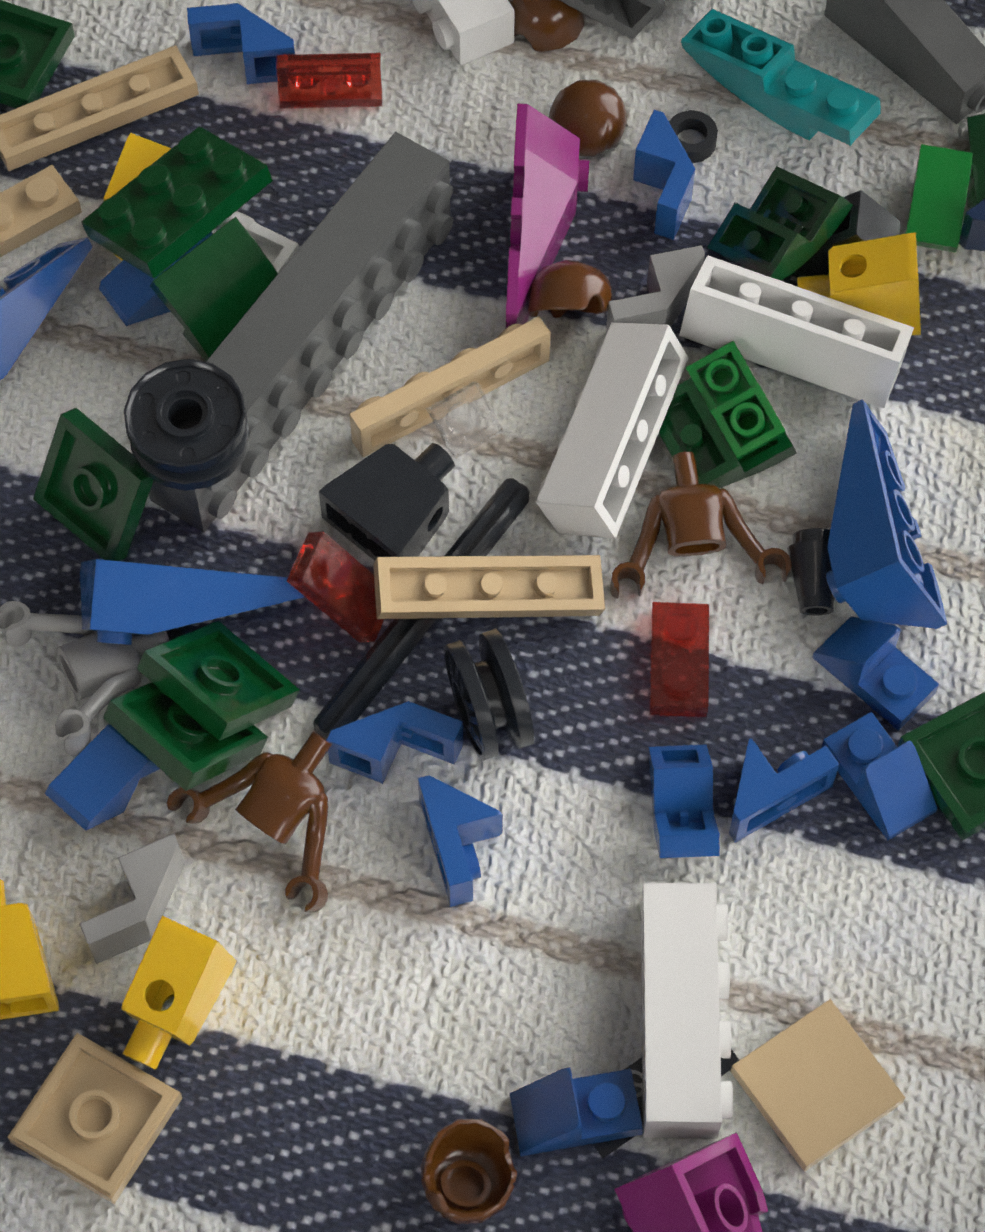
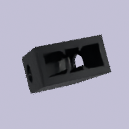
M435 443L430 444L415 460L395 444H385L319 490L322 518L374 561L377 557H418L449 513V490L441 480L454 469L455 463L448 452Z

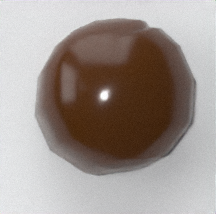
M508 0L515 10L514 37H517L519 34L524 36L535 51L545 52L562 49L575 41L585 26L583 13L560 0Z
M578 80L562 89L555 97L549 111V118L580 138L579 156H596L605 150L616 148L621 141L625 128L628 126L623 100L613 87L599 80Z
M563 260L544 266L536 275L532 285L528 308L529 316L537 317L539 311L550 310L553 318H560L567 310L601 314L608 311L609 301L613 299L612 287L608 278L600 270L578 261Z
M457 1119L436 1133L424 1153L421 1164V1183L431 1206L435 1211L440 1212L443 1218L457 1224L483 1223L504 1209L517 1178V1171L509 1152L510 1141L504 1132L482 1119Z

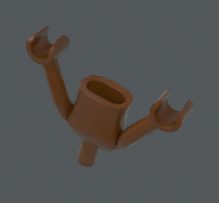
M680 452L673 456L677 486L662 490L659 495L656 494L651 498L639 538L629 562L619 564L612 573L610 592L613 597L618 599L619 581L627 578L637 584L638 595L641 596L643 594L645 585L644 568L657 541L661 519L666 532L668 554L681 557L706 555L725 549L727 544L723 528L724 519L732 536L755 562V578L760 584L765 582L766 570L764 566L769 564L776 565L781 569L782 580L786 582L791 570V559L784 550L779 548L765 550L745 523L730 493L725 488L719 489L716 485L699 484L694 453Z
M313 731L294 759L281 753L272 754L264 752L256 756L235 774L200 792L195 789L185 791L180 787L169 795L166 802L170 811L178 810L188 797H192L194 808L187 816L186 823L196 824L207 818L210 806L251 786L235 810L258 829L282 844H287L300 822L309 814L301 876L293 878L287 884L285 895L287 899L292 900L299 895L305 885L309 884L313 890V897L306 905L305 912H316L325 906L328 900V891L326 885L319 880L327 827L328 797L324 792V786L313 774L332 746L324 737Z

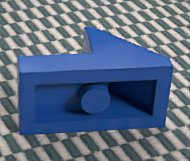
M851 616L813 653L812 658L899 731L936 694L939 683L896 648L901 632L899 627L872 620L864 621L858 617Z
M872 712L823 740L821 748L827 746L838 761V773L887 841L936 812L937 805L914 744L909 740L897 747Z
M752 738L748 740L729 835L735 843L833 787L839 763L828 747L824 746L810 755L806 751L798 752L785 760L778 767V773H776Z
M430 775L418 778L419 802L450 907L473 901V880L481 878L480 865L473 843L500 836L503 833V814L499 810Z
M570 1067L562 1068L509 1093L520 1157L643 1134L631 1068L574 1079L572 1078Z

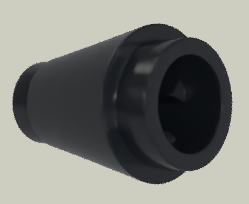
M810 528L799 530L793 534V544L787 548L791 559V569L799 602V611L805 615L820 616L834 611L835 598L826 579V573L832 570L827 547L830 529Z

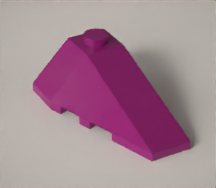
M518 103L514 147V181L511 206V247L509 248L506 328L514 324L523 325L527 322L529 317V299L534 279L544 266L554 263L576 214L577 192H588L589 160H579L580 138L529 104Z
M737 1132L649 1171L614 1189L621 1203L624 1219L633 1232H762L759 1215L768 1212L762 1187Z

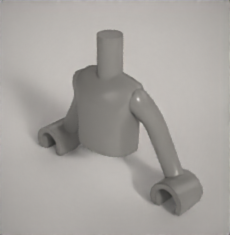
M9 601L0 607V628H7L5 632L6 641L12 647L26 644L31 639L32 630L85 635L80 639L57 647L60 667L76 698L82 700L91 696L79 710L69 709L59 714L55 723L57 736L64 737L70 734L64 741V749L68 755L73 757L77 756L91 742L90 722L109 704L110 700L134 689L141 682V672L137 670L144 651L169 641L166 631L149 635L133 636L132 645L97 642V631L82 630L81 615L30 613L29 608L18 601Z

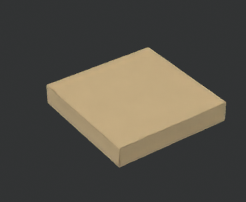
M831 999L733 1064L730 1071L804 1172L903 1104L906 1098Z
M76 1033L7 1138L15 1146L115 1204L182 1100V1096L179 1091L81 1034Z

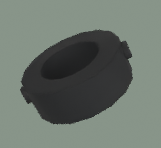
M688 110L682 111L671 118L669 123L677 137L679 133L689 129L696 130L705 137L703 141L695 144L686 143L678 137L692 163L702 162L712 155L716 148L718 129L716 123L709 115L701 111Z

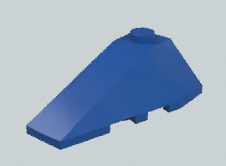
M862 399L852 405L827 546L832 570L826 573L827 583L837 602L840 604L847 602L861 620L938 629L947 625L938 582L932 565L929 563L923 564L921 554L914 541L922 537L917 520L912 517L907 503L900 494V492L905 491V485L887 432Z

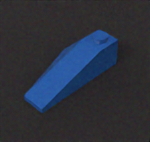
M88 237L59 243L3 279L7 288L4 290L0 286V380L6 377L93 246Z
M100 559L81 562L80 567L82 630L97 631V642L132 645L133 634L149 635L325 593L326 581Z

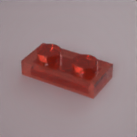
M381 53L277 55L276 71L280 109L382 106Z
M324 531L309 532L288 576L287 582L359 643L375 642L384 619H377L374 575Z
M652 602L649 715L707 717L709 706V604Z

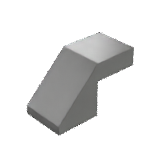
M703 246L650 255L647 277L649 294L609 301L606 332H608L611 322L667 324L671 327L687 304L690 289L704 263L705 252Z
M174 833L118 857L134 900L79 923L96 964L151 940L185 865Z

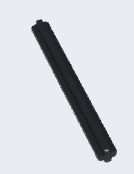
M514 478L504 480L445 556H487L529 503V489ZM437 618L394 619L314 719V731L327 740L331 730L357 721Z

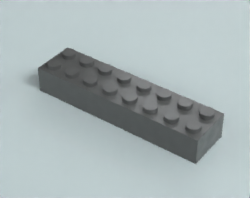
M394 132L206 361L213 363L230 374L243 392L251 438L245 459L229 477L208 488L184 491L165 487L153 481L149 493L150 501L203 533L216 518L222 519L228 514L235 503L239 488L248 477L255 478L262 471L268 460L269 451L280 437L286 438L294 431L300 420L301 410L312 397L318 398L325 392L331 381L333 370L343 358L349 359L355 354L362 342L363 333L374 319L379 321L386 315L393 302L394 294L404 281L409 283L417 276L422 267L424 256L433 244L440 245L447 238L453 225L450 208L453 187L450 185L449 160L400 133ZM185 421L179 424L177 428H192L199 422Z

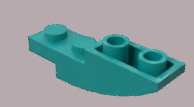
M711 9L681 39L682 48L731 93L775 123L809 141L819 131L851 146L881 114L879 97L795 60L793 44L717 10Z

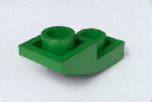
M921 144L905 234L916 233L917 246L949 252L957 251L973 153Z
M734 340L686 367L688 374L737 460L786 433L785 428L761 386L757 383Z

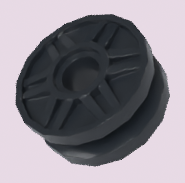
M194 359L165 362L146 372L130 390L125 404V427L132 455L143 473L162 486L184 491L208 488L229 477L245 459L251 438L243 392L230 374L213 363ZM185 421L199 422L192 428H177L179 424Z
M493 629L479 635L481 661L474 663L470 653L460 640L443 646L444 661L452 694L467 736L479 759L484 761L498 756L497 728L503 727L516 749L534 744V728L526 694L510 650L499 631Z

